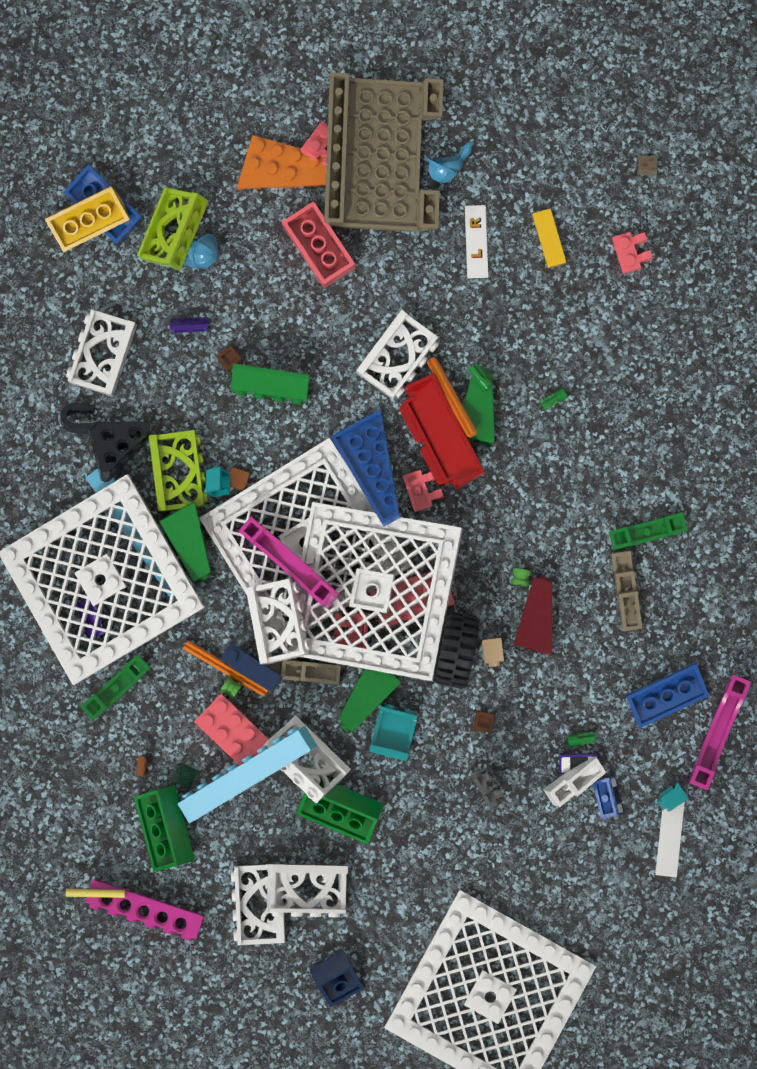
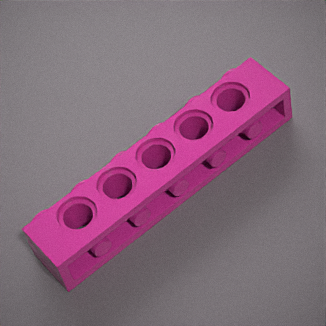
M97 879L92 880L89 889L125 890V898H113L110 904H106L103 901V897H86L85 902L89 903L90 908L95 910L104 908L108 910L107 913L110 915L118 916L122 914L126 916V920L137 923V920L145 922L144 926L153 929L158 926L163 928L165 933L173 935L176 932L182 934L181 938L192 941L193 938H198L205 915ZM127 899L131 902L129 910L122 908V900ZM142 905L149 908L148 916L140 914V907ZM159 912L167 913L168 920L166 922L159 921ZM178 918L186 920L185 928L177 926L176 921Z

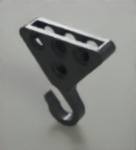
M74 402L67 404L61 410V425L66 431L89 436L100 480L103 482H109L149 441V435H151L148 422L100 421L72 423L68 421L67 417L74 412L94 413V406Z

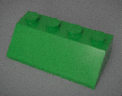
M233 363L231 390L235 392L236 396L246 397V394L254 395L255 399L265 400V397L273 398L272 401L280 403L288 400L292 401L291 404L303 405V403L308 402L311 383L310 375Z
M320 777L319 786L323 788L324 782ZM337 784L318 803H315L304 793L297 815L368 845L384 804Z
M175 785L135 796L134 800L153 872L195 861L183 812L178 806L179 799Z

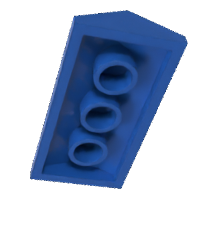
M88 164L66 188L64 193L74 203H77L111 185ZM118 192L117 194L122 199L130 220L104 232L115 244L120 243L129 235L142 218Z
M693 663L627 694L626 698L638 727L642 728L708 697L709 694L697 664Z

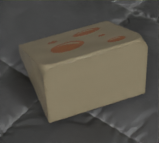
M638 155L637 174L656 175L657 156Z

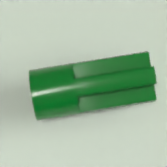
M477 363L468 369L484 391L493 385L492 381Z
M561 388L539 402L545 411L567 399L568 396L565 390Z
M594 731L567 735L569 747L596 743Z

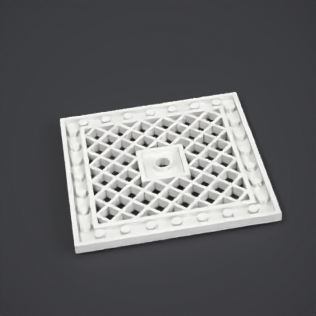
M330 438L200 517L201 522L246 595V588L263 585L262 583H272L263 580L265 570L275 572L273 582L277 581L278 573L288 575V578H291L285 571L279 570L280 566L278 565L276 569L266 567L268 556L263 552L256 551L257 547L255 545L253 550L243 548L245 537L241 533L233 532L235 522L245 524L250 518L251 511L261 514V524L263 523L264 515L273 516V525L263 526L266 529H270L273 535L274 531L283 532V534L278 536L281 542L300 559L303 548L299 545V541L306 536L309 518L305 519L307 511H311V508L308 507L310 497L319 499L321 504H323L324 500L332 502L333 506L341 504L347 506L346 508L350 507L351 509L375 513ZM324 465L327 470L320 469L319 467ZM313 471L311 480L303 478ZM316 471L326 473L324 483L314 481ZM329 475L337 486L327 484ZM297 481L295 490L287 489L288 486ZM300 481L310 483L308 493L298 491ZM313 484L323 486L321 496L311 494ZM326 487L336 489L335 499L324 497ZM284 491L294 494L292 503L282 501ZM339 491L347 502L337 500ZM280 492L279 500L270 499V497ZM297 494L307 497L305 506L295 504ZM264 502L262 510L254 509V507ZM267 502L277 503L276 513L266 511ZM281 505L291 507L289 517L279 514ZM294 508L304 510L302 520L292 517ZM248 512L246 520L237 519ZM277 518L288 520L286 529L276 528ZM291 521L299 522V524L289 529ZM231 522L230 531H229V529H228V527H227L226 525ZM343 527L341 528L343 533L349 532V530H345V528ZM356 532L352 534L354 535L352 545L355 544L356 537L358 536ZM377 534V535L379 536V538L381 539V541L384 540L386 537L389 536V535ZM233 535L242 537L240 547ZM375 536L366 541L369 545V540H371L374 546L379 543ZM326 538V541H325V546H324V548H326L327 546H329L328 543H330L327 538ZM393 539L384 544L389 552L397 547ZM339 543L337 545L338 550H340V546L349 548V546L345 543ZM366 547L355 548L356 550L364 551V553L368 551ZM382 547L373 552L377 554V559L380 556L386 555ZM400 550L392 555L396 563L405 558ZM242 551L252 553L250 563ZM352 551L349 553L348 558L344 557L348 564L354 561V559H351ZM325 553L327 557L335 558L336 556H338L337 553H335V555ZM255 554L265 556L263 566L253 564ZM365 558L362 560L366 566H370L372 564L365 562ZM389 558L381 563L385 571L394 565ZM406 561L399 567L404 572L410 568V565ZM378 565L370 570L382 573ZM252 567L262 569L260 579ZM329 567L325 569L327 571H331L330 577L334 575V573ZM395 569L389 574L395 575L396 577L400 573L397 569ZM348 570L343 573L344 583H346L347 575L352 576ZM332 581L329 583L332 586H341V584L334 583ZM354 582L347 586L351 594ZM370 586L367 593L369 594V592L377 589L376 586ZM286 588L283 596L284 599L287 598L288 593ZM272 589L270 595L267 591L260 592L261 597L271 598ZM344 589L339 592L338 599L340 602L349 597ZM336 601L331 604L329 610L338 605ZM350 601L344 605V608L349 606ZM269 605V610L267 608L263 609L265 615L269 614L271 605ZM320 605L314 612L319 618L326 613V610ZM275 607L274 615L266 622V626L276 629L282 635L288 624V621H285L283 616H288ZM312 614L310 616L309 624L315 621V618ZM330 616L326 617V618H325L324 620H322L321 622H324L325 620H327L328 618H330ZM271 632L272 637L274 636L275 640H277L275 634Z
M129 474L0 551V557L72 685H76L205 608ZM121 502L124 507L118 506L116 504ZM115 508L123 510L121 520L112 518ZM110 509L108 517L100 515ZM127 513H128V515H129V517L131 518V520H132L133 523H129V522H126V521H125V520H126ZM94 518L92 526L84 525ZM98 518L107 520L105 530L96 528ZM111 521L120 523L118 533L109 531ZM124 524L133 527L130 537L122 535ZM82 527L91 529L89 539L80 538ZM77 528L76 536L68 534ZM95 531L104 533L101 543L93 541ZM136 531L139 532L143 540L135 538ZM108 534L117 536L114 546L106 545ZM66 537L75 539L72 549L64 547ZM61 538L59 546L51 544ZM121 538L129 540L127 550L118 548ZM79 541L87 542L85 553L77 551ZM134 541L143 543L140 553L131 551ZM92 544L100 546L98 556L89 554ZM146 546L149 552L151 553L152 557L144 555ZM50 547L58 549L56 559L48 557ZM45 548L43 555L35 554ZM104 548L113 549L112 557L109 554L103 556ZM63 550L71 552L69 562L61 561ZM117 551L126 553L124 563L115 561ZM76 554L84 556L82 566L73 564ZM130 554L139 556L137 567L128 564ZM34 557L42 559L40 569L31 567ZM88 557L97 559L87 565ZM143 558L152 560L150 570L141 568ZM47 560L55 562L53 572L44 570ZM59 564L68 566L66 575L57 574ZM115 564L123 566L121 574ZM155 564H157L161 573L154 571ZM72 567L80 569L75 572L77 579L70 577ZM127 568L136 570L133 580L125 578ZM32 570L39 572L37 579ZM140 571L149 573L146 583L137 581ZM43 573L52 575L49 585L41 583ZM100 574L104 575L106 579L103 585H99L96 581L97 576ZM153 574L161 576L159 587L151 585ZM56 577L64 579L62 589L54 587ZM69 580L77 582L75 592L67 590ZM165 580L167 581L171 590L163 588ZM125 581L132 583L130 593L121 591L127 587ZM136 584L145 586L143 596L134 594ZM81 586L87 595L79 593ZM41 587L48 588L47 596ZM149 588L158 590L156 600L147 598ZM53 590L61 592L59 602L50 600ZM162 591L171 593L169 603L160 601ZM66 593L74 595L72 605L63 603ZM120 594L129 596L127 606L118 604ZM115 595L114 603L105 601L106 599ZM78 597L87 599L84 609L76 607ZM133 597L142 600L140 609L131 608ZM90 601L93 606L99 604L97 612L89 610ZM146 601L155 603L152 613L144 611ZM50 603L58 605L56 613ZM104 604L112 606L110 616L101 614ZM159 604L167 606L157 613ZM62 606L70 608L68 618L60 616ZM117 607L126 609L123 619L114 617ZM75 610L83 612L81 622L73 620ZM130 611L138 613L136 623L127 621ZM88 613L96 615L94 626L85 623ZM143 614L151 616L150 618L141 622ZM99 617L109 619L107 629L97 627ZM60 620L67 622L66 629H64ZM113 620L122 622L120 632L111 630ZM71 623L80 625L78 635L69 633ZM126 624L134 626L133 628L124 632ZM84 626L93 629L91 638L82 636ZM97 630L106 632L103 642L95 640ZM110 634L118 635V637L108 642ZM70 637L77 638L75 646L72 643ZM81 640L89 642L87 652L79 650ZM94 643L102 645L101 647L92 651ZM79 653H80V654H84V655H86V656H84V657L81 658L80 655H79Z
M312 502L301 560L326 582L330 583L337 578L341 586L336 590L340 592L344 589L349 597L342 602L337 597L335 601L338 605L330 610L324 607L326 613L318 618L314 610L321 604L317 602L313 605L314 598L299 585L300 592L298 597L303 605V612L301 613L307 625L305 633L306 637L308 632L312 638H308L311 645L309 655L301 657L433 682L463 528L403 517L383 527L377 515L373 512ZM340 527L349 528L351 530L344 534ZM337 529L341 537L333 542L329 534ZM358 530L370 533L367 534L365 537H362ZM356 532L360 540L351 545L347 538ZM377 534H383V535H389V536L386 537L384 540L381 541V539L379 538V536H378ZM375 536L379 543L370 549L366 541ZM396 537L406 538L407 540L400 544ZM327 538L330 542V545L324 548L325 541ZM393 539L397 547L389 552L384 544ZM345 540L349 548L340 553L336 545ZM414 540L423 541L426 543L418 547ZM412 542L416 550L407 555L403 547ZM363 543L368 551L359 556L355 548ZM433 543L439 544L438 550L436 549ZM430 545L435 553L426 558L422 550ZM382 547L386 555L377 559L373 552ZM334 548L338 556L329 561L325 553ZM401 550L405 558L396 563L392 555ZM352 551L357 559L348 564L344 556ZM419 553L424 561L415 566L411 558ZM371 555L375 562L366 567L362 560ZM323 556L327 563L320 567ZM389 558L394 565L385 571L381 563ZM436 558L435 566L433 569L429 562ZM341 559L345 567L337 572L332 564ZM408 561L412 569L404 574L399 566ZM359 562L363 569L357 568L356 574H354L351 567ZM427 564L431 572L422 577L418 570ZM378 565L382 573L370 570ZM330 567L334 575L326 580L321 572ZM395 569L401 575L397 580H395V575L389 574ZM348 570L353 578L344 583L340 575ZM415 572L420 580L411 585L407 577ZM432 577L431 587H429L426 580ZM404 580L409 588L400 593L396 585ZM354 582L351 594L347 586ZM423 583L428 591L419 597L414 589ZM370 586H376V595H368L367 590ZM394 589L397 596L391 600L392 591ZM412 591L416 599L407 604L403 596ZM429 595L426 607L422 600ZM400 599L405 607L396 612L392 604ZM349 601V607L355 608L350 613L344 608V605ZM419 602L424 610L415 616L411 607ZM341 608L345 616L337 621L332 613ZM390 608L394 615L385 620L381 613L388 614ZM362 609L375 612L366 616ZM408 610L413 618L404 624L400 615ZM359 611L364 619L355 624L351 616ZM312 614L315 618V621L309 624L310 616ZM378 615L382 623L374 628L369 620ZM425 615L422 626L418 619ZM330 616L334 624L326 629L321 621ZM397 618L401 626L392 631L388 623ZM348 619L353 627L344 632L340 624ZM416 622L420 630L412 635L407 627ZM367 623L371 631L363 636L358 628ZM319 624L323 631L314 636L310 629ZM386 626L390 634L381 639L377 631ZM337 627L342 635L333 640L328 632ZM404 629L409 637L400 643L396 634ZM356 631L360 638L351 643L347 636ZM374 634L379 642L370 647L366 639ZM421 634L420 644L418 645L414 638ZM326 635L330 642L320 641L318 639ZM393 637L398 645L389 651L385 642ZM296 638L292 639L293 645H289L287 642L284 643L290 651H295L298 648ZM344 638L349 646L337 643ZM363 641L367 649L358 648L355 646H357ZM412 641L416 649L408 654L403 646ZM382 645L386 653L375 651V649ZM398 649H401L405 656L396 655L393 653ZM418 653L417 658H412V656Z
M459 890L384 1028L456 1069H498L491 1065L500 1062L502 1069H505L503 1061L514 1058L516 1065L514 1069H541L596 966ZM467 917L472 919V921L465 922ZM475 923L477 934L467 936L464 926ZM478 923L490 930L480 933ZM462 927L464 937L455 940ZM495 932L507 940L497 942ZM492 933L495 943L484 946L482 935ZM479 937L481 947L471 950L468 940ZM466 941L468 951L457 953L455 943ZM509 942L512 953L501 955L499 945ZM512 942L524 949L514 951ZM453 945L455 955L446 957L450 947ZM496 946L498 957L488 959L485 949ZM483 950L485 960L475 963L472 953ZM526 952L529 962L518 965L516 955ZM529 952L537 955L541 959L532 961ZM469 954L472 964L461 967L459 957ZM513 956L516 966L505 969L503 958ZM456 958L459 968L448 971L446 960ZM500 960L502 970L492 973L489 963ZM546 961L558 968L549 971ZM443 962L446 972L436 974ZM543 962L546 972L535 974L533 964ZM487 964L489 973L482 970L478 976L476 966ZM530 966L533 976L522 978L519 968ZM473 967L476 978L465 980L463 970ZM517 969L519 980L509 982L506 972ZM460 971L463 981L452 984L449 974ZM560 971L563 981L553 984L550 974ZM563 971L569 973L567 979H565ZM504 973L506 983L496 978L495 975ZM447 975L449 985L439 988L436 978ZM547 975L550 985L539 988L537 978ZM434 979L436 989L427 991ZM534 979L536 989L526 992L524 982ZM476 981L469 993L467 983ZM521 983L523 993L514 995L517 989L511 985ZM464 985L467 995L456 998L453 988ZM563 985L556 997L554 987ZM451 988L453 999L443 1001L440 991ZM551 989L554 999L543 1001L540 991ZM489 991L496 994V999L493 1002L485 1000V994ZM437 992L440 1002L429 1005L427 995ZM538 992L540 1003L530 1005L527 995ZM524 996L527 1006L517 1009L514 999ZM424 997L427 1006L417 1009ZM466 999L464 1005L469 1009L460 1011L457 1001ZM510 1001H512L514 1010L505 1012ZM455 1002L457 1012L447 1015L444 1005ZM553 1003L551 1009L547 1014L545 1005ZM441 1006L444 1016L433 1019L431 1008ZM542 1006L544 1016L534 1019L531 1009ZM428 1010L431 1020L420 1023L418 1012ZM529 1010L531 1020L520 1022L518 1012ZM474 1011L486 1018L477 1021ZM472 1012L474 1022L463 1024L461 1014ZM414 1013L417 1023L411 1020ZM515 1014L518 1024L507 1026L505 1016ZM459 1016L461 1025L450 1028L448 1018ZM502 1018L504 1028L494 1030L492 1021L499 1024ZM445 1019L448 1029L437 1032L434 1022ZM544 1020L539 1031H537L535 1022ZM489 1021L491 1031L481 1034L478 1024ZM432 1023L434 1032L423 1027V1025ZM532 1023L535 1033L524 1036L522 1026ZM475 1025L478 1035L467 1038L465 1028ZM519 1027L522 1037L511 1040L509 1030ZM462 1029L465 1039L454 1042L452 1032ZM506 1031L508 1041L498 1044L495 1034ZM449 1033L451 1042L439 1035ZM493 1035L495 1045L484 1047L482 1038ZM535 1037L528 1049L526 1039ZM479 1039L482 1049L471 1051L469 1041ZM523 1041L525 1051L515 1053L512 1043ZM466 1042L469 1052L457 1045ZM510 1044L512 1054L502 1057L499 1047ZM496 1048L499 1058L488 1061L486 1051ZM483 1052L485 1061L474 1056V1054ZM525 1055L519 1066L516 1057Z

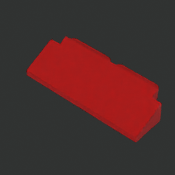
M434 373L406 385V394L409 399L403 401L399 411L415 442L423 443L424 446L421 448V454L436 483L446 486L452 482L455 489L458 490L483 475L485 472Z

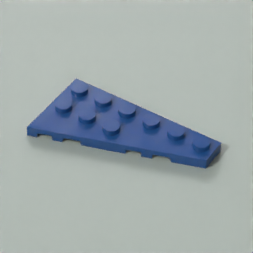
M380 409L330 437L382 526L385 527L399 519L400 512Z

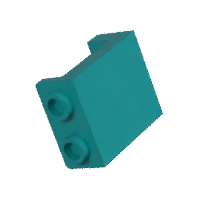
M385 704L384 707L380 706L369 752L407 761L418 718L417 715H414L415 711L404 709L403 712L397 711L396 706Z

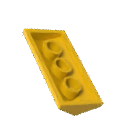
M112 186L45 218L63 252L130 220L122 199Z

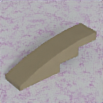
M628 549L611 552L623 631L642 629L631 551Z
M290 660L268 664L270 668L283 676L281 680L339 685L341 668L339 665Z

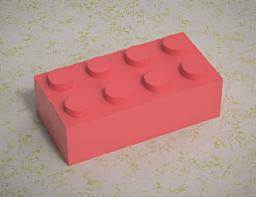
M314 201L282 221L284 230L323 289L356 269L354 261L330 225L324 223V216Z
M427 572V573H424V574H421V575H422V577H425V576H426L427 574H429L430 572ZM418 576L408 579L411 585L420 580ZM432 577L426 580L428 586L431 587ZM401 581L396 585L400 593L409 588L405 581ZM423 583L414 589L419 597L428 591ZM394 589L392 591L391 600L397 596ZM377 590L369 592L370 596L376 595ZM412 591L403 596L407 604L416 599ZM451 592L448 607L455 605ZM429 595L422 600L426 607ZM400 599L392 604L396 612L405 607ZM419 602L411 607L415 616L424 610ZM390 608L388 614L381 613L385 620L394 615ZM408 610L400 615L403 622L413 618ZM377 615L378 620H379V623L381 624V623H382V620H381L380 617ZM397 618L388 623L390 627L400 624Z
M220 694L194 721L238 765L243 764L241 760L248 755L256 756L258 754L257 750L262 748L267 740H269L223 694Z

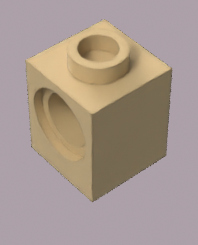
M501 638L482 640L484 664H488L489 667L500 666V662L504 661Z

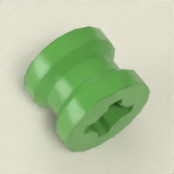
M513 568L512 573L514 577L511 579L510 584L529 587L530 582L528 580L532 571Z
M229 676L220 693L227 694L231 700H234L243 684L235 682Z

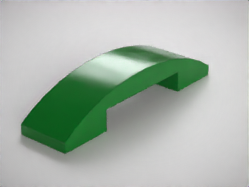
M682 512L638 525L609 531L613 550L683 533L688 531Z
M137 654L119 673L80 707L94 721L132 688L151 668Z

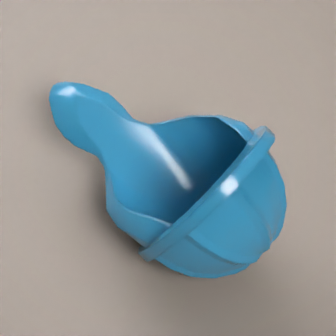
M474 142L466 143L458 155L453 157H441L435 161L424 157V160L429 162L431 178L437 182L446 183L452 180L455 175H458L457 172L462 168L463 161L471 153V147Z
M207 233L198 238V240L193 241L184 264L198 269H206L215 264L219 256L216 237Z

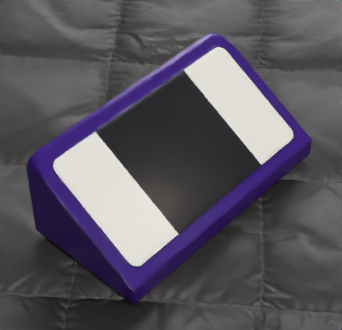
M598 754L559 755V775L567 773L593 757L599 759Z

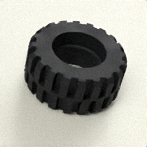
M452 611L446 614L434 675L435 683L460 689L467 687L479 632L480 619L478 617Z

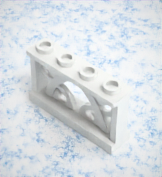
M91 309V312L87 313L84 324H86V327L79 335L78 342H80L78 349L74 350L72 356L74 363L72 367L68 368L66 377L70 384L113 397L137 325L135 322ZM104 320L108 325V332H104V328L101 325L100 330H94L95 322ZM111 322L125 326V330L112 331ZM91 334H92L93 336H95V337H93L92 339L89 340V337H90ZM111 338H113V343L115 341L119 342L118 347H112ZM107 340L109 350L116 357L115 359L102 361L97 367L92 359L90 349L101 341ZM83 355L85 356L87 362H81ZM104 365H111L110 371H106L105 368L103 372L100 371ZM81 368H85L86 372L83 375H88L91 370L93 375L87 380H81L78 372ZM96 377H98L101 381L106 383V387L104 388L91 383L95 380Z
M401 310L358 367L356 373L392 400L395 397L399 398L405 391L403 387L407 381L411 383L416 376L415 370L418 366L422 368L428 360L427 354L430 351L433 353L438 347V336ZM406 321L417 331L410 335L403 323ZM417 335H424L427 338V345L421 348L418 346V343L422 340L418 339L413 342L412 338ZM395 336H399L400 340L403 337L405 340L395 343L393 339ZM407 344L409 352L408 363L389 367L390 356L385 349L386 346L398 348ZM415 352L421 353L415 361ZM381 356L386 358L385 367L382 366L384 362L378 361ZM368 370L382 373L380 382L367 373ZM408 371L402 379L400 373ZM385 374H389L390 383L392 378L398 380L395 387L389 388L385 385Z
M288 578L246 588L260 664L268 665L309 655L311 645L309 639L306 638L305 631H307V625L302 618L303 605L298 597L300 592L298 583L294 579ZM282 587L286 588L289 597L284 599V593H281L278 600H276L277 591ZM272 589L271 598L261 597L260 592ZM269 605H271L269 614L265 615L263 609L267 608L269 610ZM275 607L283 611L290 618L282 635L276 629L266 626V622L274 615ZM273 632L277 640H275L274 636L272 640H269L268 634ZM296 638L298 648L295 651L288 650L284 643L287 642L289 645H293L292 639ZM281 647L285 653L272 657L271 652Z
M295 715L283 728L267 740L264 746L267 745L269 748L273 745L272 741L281 735L283 736L296 726L300 729L306 725ZM306 726L317 744V747L308 752L313 757L315 769L299 766L296 759L280 770L298 785L310 799L318 803L333 787L343 780L351 769ZM328 775L334 778L330 783L326 777ZM320 777L324 782L323 788L319 786Z
M267 864L234 866V870H231V882H235V890H232V902H236V909L233 910V921H237V929H234V941H237L238 945L285 943L284 916H274L272 921L267 919L266 923L264 922L266 915L272 912H266L265 910L260 920L246 905L258 889L262 896L267 899L263 886L265 885L267 890L268 876L260 879L256 871L267 870ZM245 872H251L255 875L257 882L254 884L253 880L248 878L249 883L244 885L241 877ZM276 873L275 889L283 887L279 873ZM240 888H241L242 890H244V891H247V892L244 894V896L242 897V899H241ZM283 891L279 892L275 897V901L279 906H284V899L280 900ZM241 911H242L243 914L248 918V919L244 920L243 922H242V914H241ZM246 925L251 927L250 932L255 929V926L259 927L255 937L248 938L245 936L244 927ZM263 929L276 933V938H260Z
M267 864L268 889L266 912H272V916H284V913H291V916L302 917L303 913H310V917H321V913H328V917H340V914H346V874H348V866ZM276 873H279L283 887L275 889ZM306 873H309L312 884L321 889L308 902L303 901L293 890V888L302 884ZM336 874H338V890L331 888ZM297 875L298 881L290 885L289 882H294L291 877ZM319 875L323 877L321 882L325 883L324 885L317 883L316 878ZM285 890L287 894L282 895L280 900L284 898L287 903L284 906H279L275 901V897L279 892ZM329 891L333 892L338 899L334 907L326 905L327 900L333 901L332 897L327 895ZM293 902H294L296 905H298V906L301 907V908H290V907L293 905ZM320 902V906L323 909H316L313 907Z

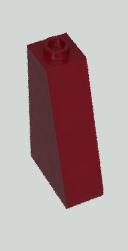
M538 575L537 578L534 577L532 579L513 645L550 656L552 654V582H548L549 578Z

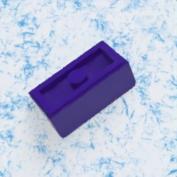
M208 317L170 320L171 333L204 332L209 330Z
M86 600L77 603V607L84 609ZM90 601L89 610L97 612V605L93 606ZM79 611L82 620L83 612ZM88 613L85 623L94 626L96 615ZM99 617L97 627L104 628L102 619ZM84 626L87 638H91L93 629ZM97 630L95 638L105 635L106 632Z

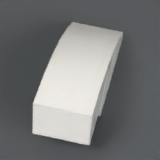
M593 757L563 774L543 790L553 805L561 807L574 795L578 797L603 776L606 771L598 759Z

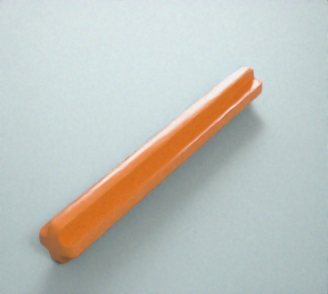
M435 357L430 358L427 364L432 374L434 373L464 432L469 438L475 436L477 430L440 363Z
M191 641L185 643L183 649L258 694L262 696L267 694V689L244 676L220 658Z

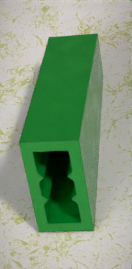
M480 367L492 381V373L489 372V369ZM471 376L464 409L476 428L477 434L471 438L467 435L466 437L470 441L493 446V385L484 391L475 378Z
M193 501L162 518L160 523L193 582L196 580L201 582L209 577L208 574L211 573V566L197 505Z
M365 669L339 717L341 721L339 725L346 732L350 730L353 733L401 682L393 674Z

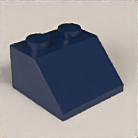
M344 950L309 969L318 989L330 1008L365 989Z

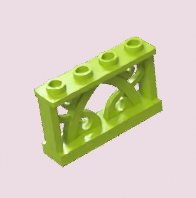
M164 187L137 256L146 262L181 271L209 201L198 193H189ZM177 198L179 199V207L175 203ZM184 199L189 200L188 204L184 205ZM177 217L179 225L177 231L166 239L165 227ZM165 252H166V253H167L166 258H165V259H164V258H161V257L165 254Z
M195 430L149 435L158 511L160 513L176 511L190 504L191 502L185 500L182 493L185 491L187 495L191 496V489H195L198 494L194 500L197 508L205 507V502H208V495L204 493L202 484L205 483V473L201 472L200 464H203L202 453L198 452V446L201 445L200 434H196ZM175 439L173 447L159 445V441ZM181 439H188L191 442V448L185 450V444H183L179 451L176 449L178 442ZM193 453H194V461H195V464H194L193 461L188 457V456L192 455ZM169 454L172 455L170 462L164 464L162 461L163 457L169 459ZM175 457L182 460L190 468L189 474L180 486L174 478L163 475V471L168 470L174 464ZM195 476L197 477V484L192 483ZM171 481L176 489L173 490L172 486L170 489H167L166 483ZM177 496L183 502L182 504L167 505L166 503Z

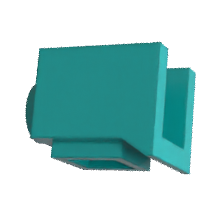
M213 466L212 469L206 470V488L204 493L213 497L229 495L231 472L223 469L222 466Z
M676 782L673 787L670 786L660 793L657 803L662 810L666 809L667 812H670L689 798L679 783Z

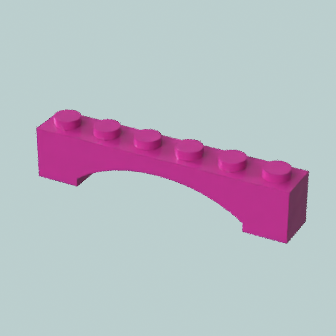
M250 517L240 528L239 532L280 566L323 607L328 609L340 595L337 590L259 521Z
M734 674L730 675L687 783L703 790L709 789L724 744L746 697L751 681Z

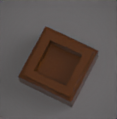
M232 345L216 356L228 372L233 369V363L239 364L243 361Z
M477 710L473 730L492 733L496 714Z

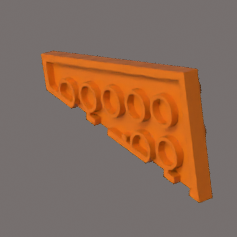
M252 135L237 190L325 186L326 167L321 163L324 158L320 156L315 161L300 152V148Z

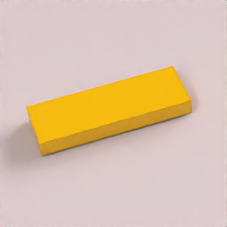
M551 208L533 213L532 217L547 268L566 264Z

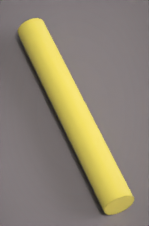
M66 889V897L125 898V890Z

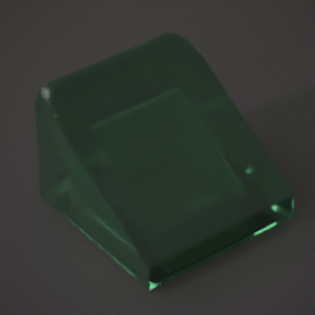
M178 763L172 782L191 788L197 769Z

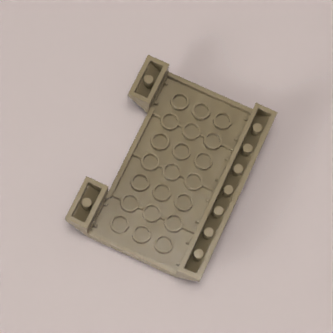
M330 72L324 223L341 228L406 232L438 229L440 191L420 190L419 192L421 122L442 118L443 79L425 78L423 82L349 78V73Z

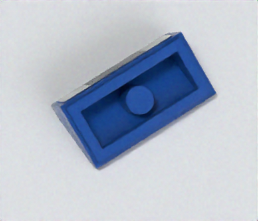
M615 776L595 781L593 787L601 819L624 814Z

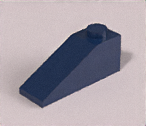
M230 643L220 658L271 693H273L283 676L268 665L260 664L257 657L239 644Z

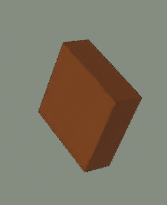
M232 467L230 471V487L244 491L250 473Z
M138 756L136 776H146L147 757Z

